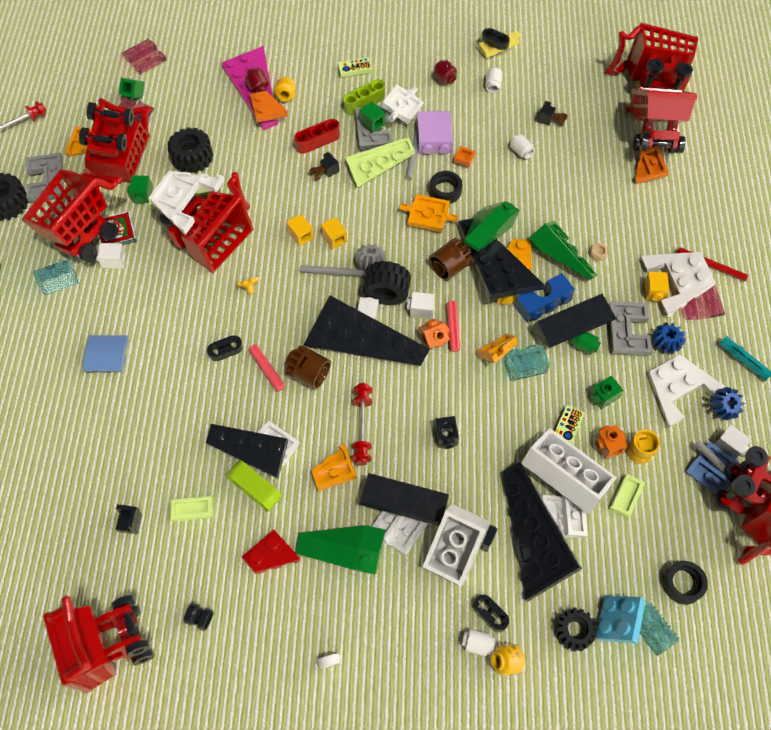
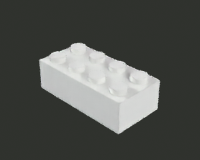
M550 428L530 448L521 463L588 514H590L617 479L616 476Z

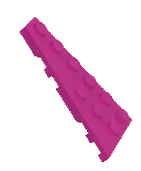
M264 46L221 62L223 70L254 117L255 113L250 94L257 92H251L245 81L248 70L256 67L264 70L269 81V85L265 89L273 97ZM273 119L258 123L264 131L278 125V120Z

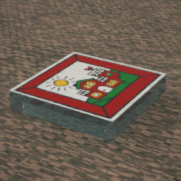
M130 211L103 217L106 222L114 223L117 226L118 233L113 240L109 241L103 239L99 232V243H122V245L137 242Z

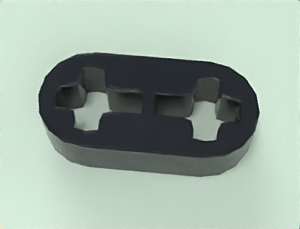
M486 28L482 31V41L485 44L499 50H506L509 47L510 37L493 28Z
M232 335L211 343L207 347L209 358L212 361H221L240 353L243 349L242 340L240 337ZM235 342L236 347L233 348L231 343ZM215 349L218 350V352H219L218 354H215V353H214V350H215Z
M479 595L476 597L473 604L475 613L493 631H505L510 621L507 613L489 596ZM479 601L482 603L486 601L488 603L487 609L490 613L484 608L482 610L478 608L480 605ZM492 614L498 619L502 617L504 619L502 622L504 626L500 624L496 626L494 624L496 620Z

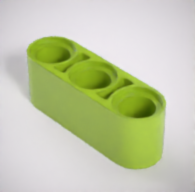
M376 79L345 94L343 97L344 112L347 115H355V108L363 107L370 102L377 104L385 99V82L381 79Z
M239 460L225 474L236 487L267 512L283 497L274 486L242 460Z

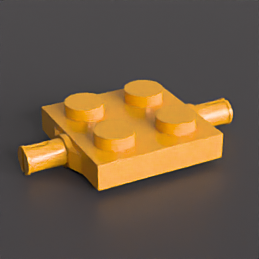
M416 194L415 200L411 205L401 203L399 210L409 212L408 226L442 233L447 220L457 223L459 215L449 214L450 201Z

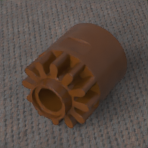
M455 237L429 256V263L433 271L442 280L448 281L470 265L473 257L471 256L470 247L464 241L458 240Z
M299 345L298 349L295 348V350L288 354L285 365H287L285 371H287V375L316 390L326 379L331 368V360L303 345Z

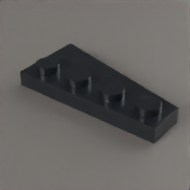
M211 424L206 443L279 479L289 440L283 437Z

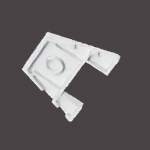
M168 171L149 196V200L184 234H187L195 220L193 217L182 213L183 209L199 187L217 192L225 180L222 175L211 177L208 174L198 176L192 175L189 172Z
M701 252L641 256V261L647 273L666 267L678 292V295L661 300L667 317L672 316L676 310L683 308L690 300L697 298L715 285V279Z
M681 355L674 357L648 373L654 394L660 403L661 413L665 416L667 428L674 426L685 418L673 402L700 387H703L709 396L715 394V390L726 387Z

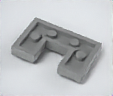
M362 107L355 108L360 150H369L393 142L391 130L375 131L372 133L360 122L359 110ZM382 108L385 112V122H389V112Z
M61 153L26 157V171L28 175L44 173V182L26 184V198L29 202L36 201L56 173L63 169ZM62 179L59 183H60V184L62 185V187H63V179ZM56 186L54 192L59 196L61 192Z
M610 301L609 306L616 320L610 322L612 354L651 355V336L631 335L630 323L648 322L647 303Z

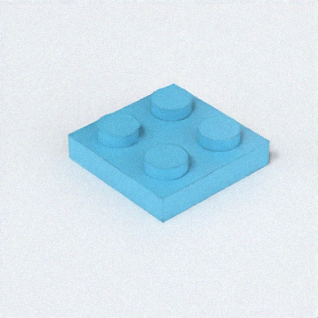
M604 596L596 638L600 641L638 644L646 600L641 597Z

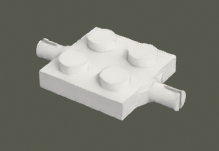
M396 85L386 97L381 107L391 113L388 116L390 122H394L397 117L409 125L424 104L423 101L414 95L418 91L417 87L412 86L408 91Z

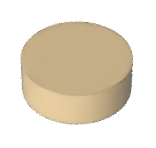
M596 243L590 249V257L595 261H604L609 253L607 246L602 243Z

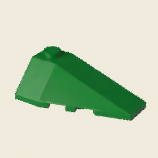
M506 201L484 207L476 213L464 243L479 252L513 227L520 210L512 203Z
M555 221L545 223L530 237L535 249L540 250L590 280L597 276L586 259L578 256L577 247L568 243L569 237Z
M361 525L300 532L295 553L375 575L378 571L386 529Z

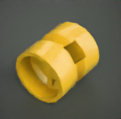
M638 431L628 445L627 454L629 458L637 464L648 463L658 451L660 439L653 431Z

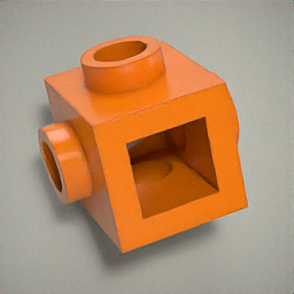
M430 319L425 325L418 327L422 343L429 349L440 347L445 344L444 342L450 340L448 325L438 319Z
M610 425L603 426L595 437V445L598 450H601L605 459L624 453L628 447L626 436L619 429L618 425L611 427Z

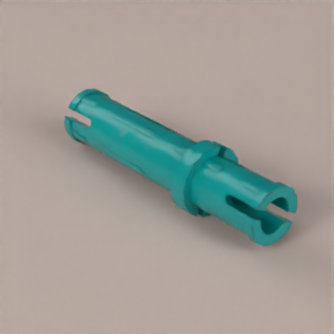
M728 336L720 342L719 345L732 354V358H737L764 381L771 376V370L744 350L745 347H740Z

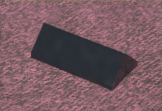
M602 293L538 320L532 327L531 334L551 348L616 320Z
M368 473L360 505L440 526L447 507L449 494Z

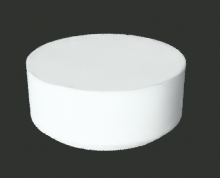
M339 654L318 659L319 668L321 669L340 664L341 662Z

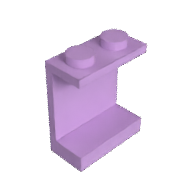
M417 112L419 154L452 153L451 112Z

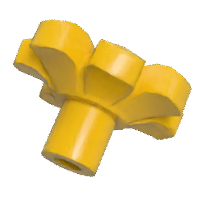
M259 277L249 278L236 284L239 287H246L247 293L251 294L255 292L253 285L260 279Z

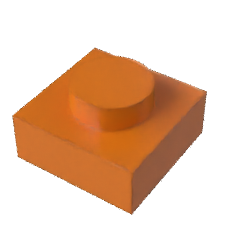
M460 146L454 157V163L469 168L476 156V151Z

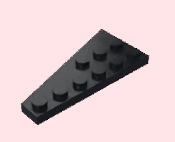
M474 218L458 221V228L464 240ZM495 239L479 252L470 247L472 260L490 300L544 289V284L498 239Z
M331 295L328 297L304 343L305 346L419 366L422 365L430 350L428 347Z
M518 462L502 473L506 495L509 499V512L513 522L514 541L517 558L520 561L521 580L525 590L524 597L525 601L529 602L580 571L582 567L523 464Z

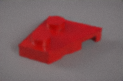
M275 529L242 556V559L255 574L301 561L300 557Z

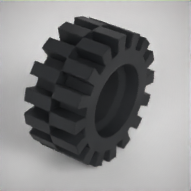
M568 609L556 622V638L560 639L559 643L561 645L564 644V648L567 650L570 648L574 652L577 650L583 651L597 637L596 630L598 628L597 625H594L595 619L590 618L591 614L589 612L584 613V609ZM579 622L584 628V635L581 638L572 637L568 632L569 623Z

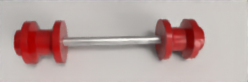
M35 101V106L31 108L25 106L28 113L1 125L0 130L28 116L34 122L39 115L45 117L47 110L43 103Z
M359 383L353 388V392L357 395L353 399V404L361 407L360 441L352 443V449L356 450V454L352 455L351 460L356 465L364 466L372 460V456L368 454L372 444L364 441V408L372 405V399L369 395L372 394L373 388L367 383Z

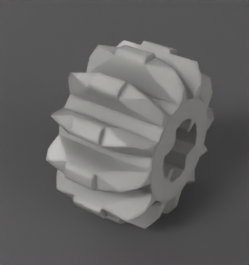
M368 244V246L362 245L361 248L357 249L356 263L361 270L365 269L366 271L368 265L373 264V262L386 261V254L381 246L377 247L376 244Z

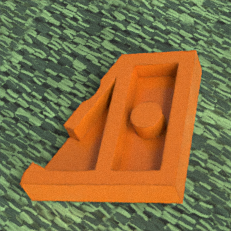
M267 91L250 94L257 123L288 117L287 110Z
M658 146L647 148L646 151L640 152L635 184L668 176V169Z

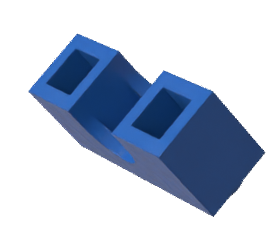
M563 273L547 281L544 291L548 296L541 297L533 291L516 297L514 307L527 323L531 320L539 319L542 314L552 312L559 305L567 304L572 300L575 288Z

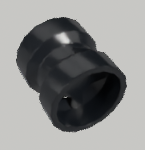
M193 602L188 607L183 621L187 625H196L199 630L206 631L211 623L214 611L209 608L202 609L199 604Z

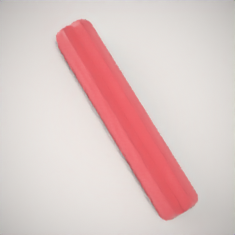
M448 301L447 318L450 331V351L458 352L460 351L457 302Z
M256 344L249 348L250 354L277 392L285 388L284 382L259 346Z

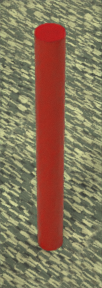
M681 247L677 251V253L691 252ZM704 257L709 267L740 280H747L748 274Z

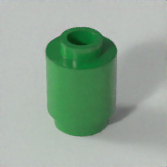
M586 332L574 337L571 344H574L575 348L591 355L592 352L596 353L601 342L598 341L599 337Z

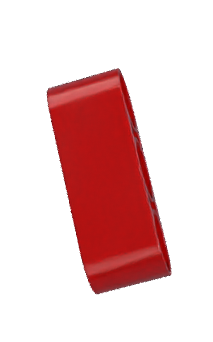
M328 119L298 131L294 135L296 151L304 154L337 141L340 138L339 122L336 119Z

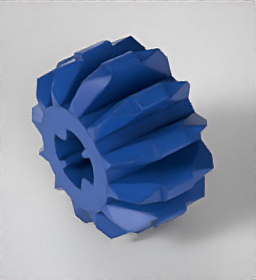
M665 322L663 325L657 326L653 332L652 344L658 345L657 350L662 349L664 354L668 351L672 355L675 351H680L682 345L685 344V332L680 331L681 326L675 327L674 322L671 325Z
M723 387L715 390V394L710 396L713 402L709 403V405H713V409L710 412L716 413V418H722L723 420L736 419L739 417L738 413L744 412L741 406L746 403L741 402L743 395H738L737 389Z

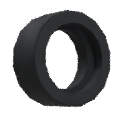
M452 171L437 172L430 180V196L450 201V204L456 202L462 194V179ZM442 182H448L453 184L456 189L452 192L444 193L439 191L436 186Z
M680 561L673 564L664 574L663 587L670 599L678 604L688 605L695 603L705 595L708 589V579L705 572L697 564L690 561ZM683 570L693 575L698 584L695 593L684 595L675 588L673 576L676 572Z

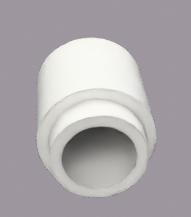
M491 68L486 73L485 87L490 93L498 92L502 85L503 73L498 68Z
M522 134L512 138L510 147L520 157L528 159L534 154V145Z
M470 629L469 633L464 632L462 646H465L466 652L485 657L486 655L491 656L496 638L490 637L491 634Z

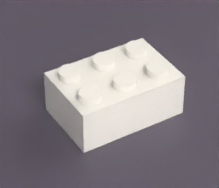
M451 504L445 511L423 568L462 586L469 575L491 522Z

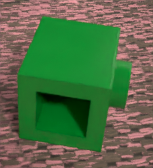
M120 78V95L135 101L136 98H143L144 81Z
M370 102L359 110L360 122L372 133L385 125V112L375 103Z
M132 175L130 185L127 186V193L133 203H150L148 198L152 194L153 189L150 177Z
M610 376L593 386L589 396L591 401L602 410L618 400L624 390Z

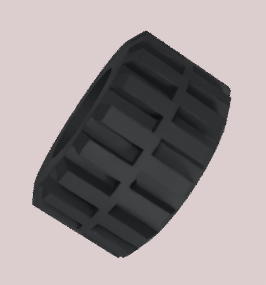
M187 127V129L182 128L179 132H174V136H170V141L167 143L168 152L173 166L177 170L180 169V172L198 173L199 170H205L204 168L208 167L209 163H212L213 151L210 139L203 130Z
M0 173V221L4 219L11 220L12 217L16 218L18 214L24 212L23 209L28 207L29 201L26 198V190L15 175Z
M391 261L373 262V264H369L366 268L362 292L366 297L379 300V304H401L408 298L411 282L410 272L404 266Z

